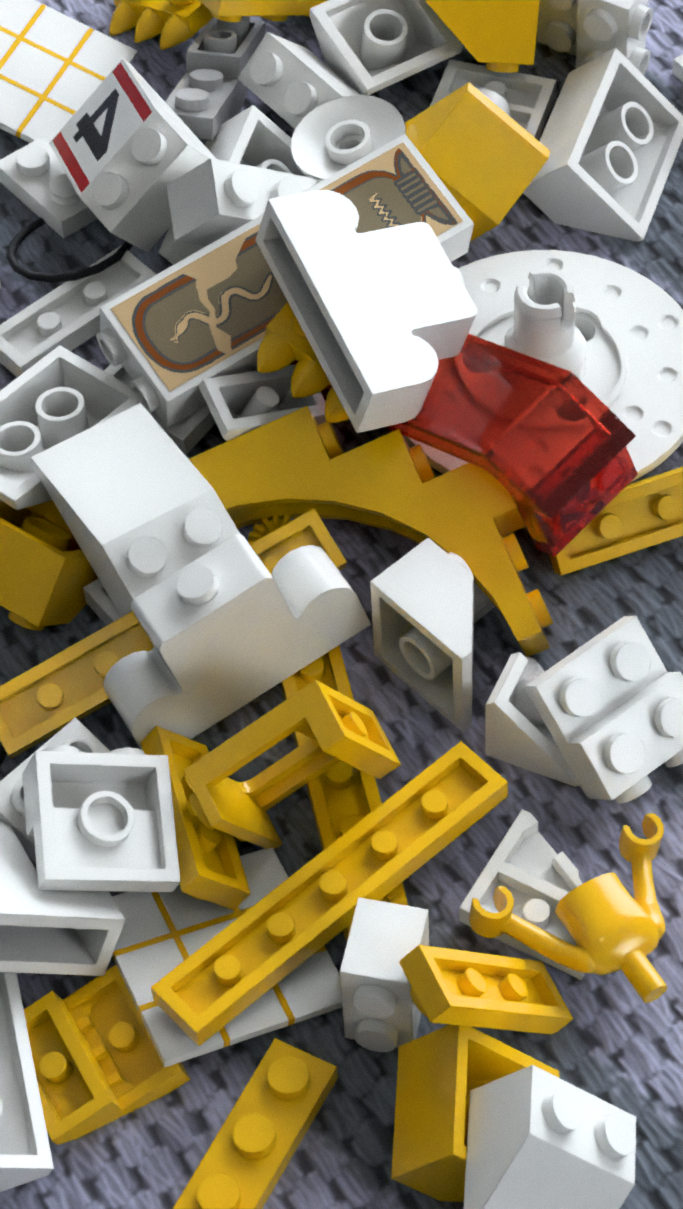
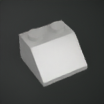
M426 538L370 581L374 656L458 729L464 732L472 725L474 577L467 563L459 555L453 552L447 554L432 540Z
M534 1065L470 1090L463 1209H620L635 1185L636 1117Z

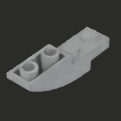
M242 16L239 22H226L213 18L205 25L186 51V73L165 103L198 139L213 140L221 125L241 112L248 88L237 78L264 38L266 21L251 20L249 16Z

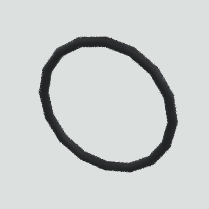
M39 218L22 228L11 240L7 259L14 272L29 280L49 283L79 280L104 271L119 262L126 251H129L133 245L125 241L114 255L97 265L75 272L58 274L32 272L19 265L15 255L18 245L28 234L45 224L44 219Z

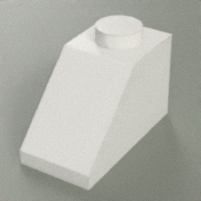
M296 364L270 373H260L257 370L202 379L199 386L216 425L226 441L232 440L305 406H308L319 425L326 421L325 400L321 391L308 397H292L291 377Z

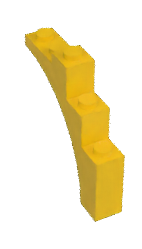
M305 406L189 458L191 463L214 488L237 529L261 523V520L264 518L272 520L274 515H278L279 519H284V515L289 516L290 519L297 518L315 508L321 519H340L393 531L418 544L429 538L447 554L453 552L467 563L472 571L475 584L504 616L526 657L550 648L543 632V628L554 624L539 589L527 593L518 572L529 568L518 540L512 532L526 527L517 507L527 503L528 500L514 468L512 467L502 472L493 453H489L435 477L421 444L409 448L399 429L343 453L331 423L324 422L319 425L308 406Z

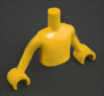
M645 814L642 830L647 839L636 837L628 825H623L619 837V850L621 856L631 862L634 899L615 873H606L576 887L560 900L555 913L576 942V945L568 943L513 914L514 898L505 886H497L494 889L493 901L495 908L499 911L497 913H490L484 910L479 900L472 898L469 913L471 929L476 934L485 938H495L503 933L507 934L543 956L577 972L594 973L601 976L621 970L644 1003L655 1001L667 990V985L646 957L658 946V942L666 930L665 920L656 898L651 863L658 853L664 834V825L661 819L656 814Z

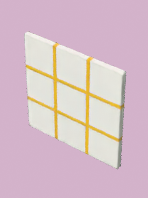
M0 0V129L28 143L38 138L51 141L122 59L131 64L138 51L36 0Z
M273 847L240 856L251 894L235 910L206 900L195 899L189 894L181 892L180 885L173 892H125L112 896L126 919L112 957L164 1068L343 1008L340 974L325 946L305 960L201 1046H198L153 1000L151 987L288 879Z

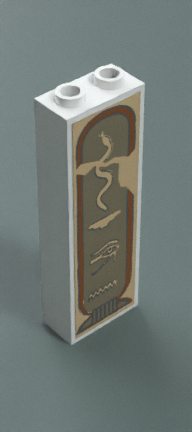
M406 134L401 135L303 191L330 190L348 198L358 211L357 233L415 222H425L432 228L450 262L468 252L474 226L473 221ZM264 214L100 306V333L96 335L103 354L113 366L122 364L132 378L130 387L133 393H141L145 400L143 405L149 413L155 411L167 428L207 405L199 389L202 379L258 370L257 353L260 343L265 336L266 326L288 302L256 242Z

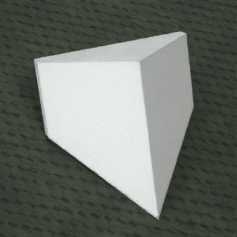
M521 652L511 654L485 705V755L574 787L580 786L524 688L526 684L545 671L535 658L526 657Z

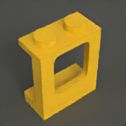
M314 680L183 771L194 791L189 797L191 806L197 817L207 828L211 830L217 829L230 834L241 842L247 841L265 849L271 847L275 849L281 846L282 842L266 811L306 785L308 781L313 780L340 761L378 779L383 778L401 766V763L373 710ZM298 731L310 737L308 741L253 778L243 782H237L228 778V776L293 732Z

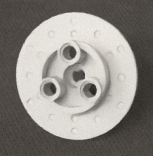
M527 250L494 255L474 261L458 268L463 276L465 288L477 308L476 317L461 352L457 356L438 360V370L421 411L414 419L395 425L410 447L421 444L430 466L442 474L489 453H493L502 472L512 467L514 468L528 501L575 500L622 487L655 469L683 442V310L670 295L648 278L618 263L592 255L560 250Z

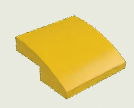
M117 965L108 969L104 976L96 977L63 1000L54 991H51L24 1009L46 1130L56 1145L80 1138L171 1093L191 1080L182 1062L164 1068Z

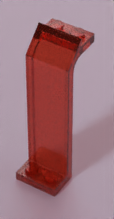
M471 334L467 335L459 355L438 360L437 373L418 415L407 422L385 427L393 431L399 429L404 436L474 464L494 476L515 501L537 550L553 557L638 475L626 448L636 435L571 371ZM295 360L290 365H295L298 361ZM328 385L321 391L325 402L328 392L332 387L331 385Z

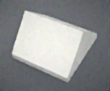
M328 0L310 8L309 16L325 64L361 95H371L461 53L462 45L452 31L425 0Z

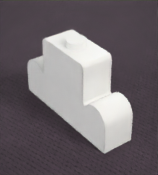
M314 190L268 199L256 242L355 431L361 433L414 419L421 411L438 370V360L460 354L477 314V308L465 288L461 272L451 264L432 228L425 222H415L357 233L356 229L359 222L357 208L348 198L330 190Z
M238 534L145 591L131 602L130 607L154 647L151 651L133 652L121 658L106 674L103 686L105 693L141 750V741L156 726L193 739L367 628L371 623L358 596L321 547L307 545L290 551L278 561L272 570V574H270L245 537Z
M0 821V972L104 976L126 920L109 891L38 890L37 869L32 864L12 827L8 823Z

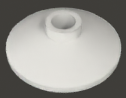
M348 95L329 100L311 110L296 126L291 139V153L294 162L305 176L322 181L392 140L406 134L404 120L395 106L375 96Z

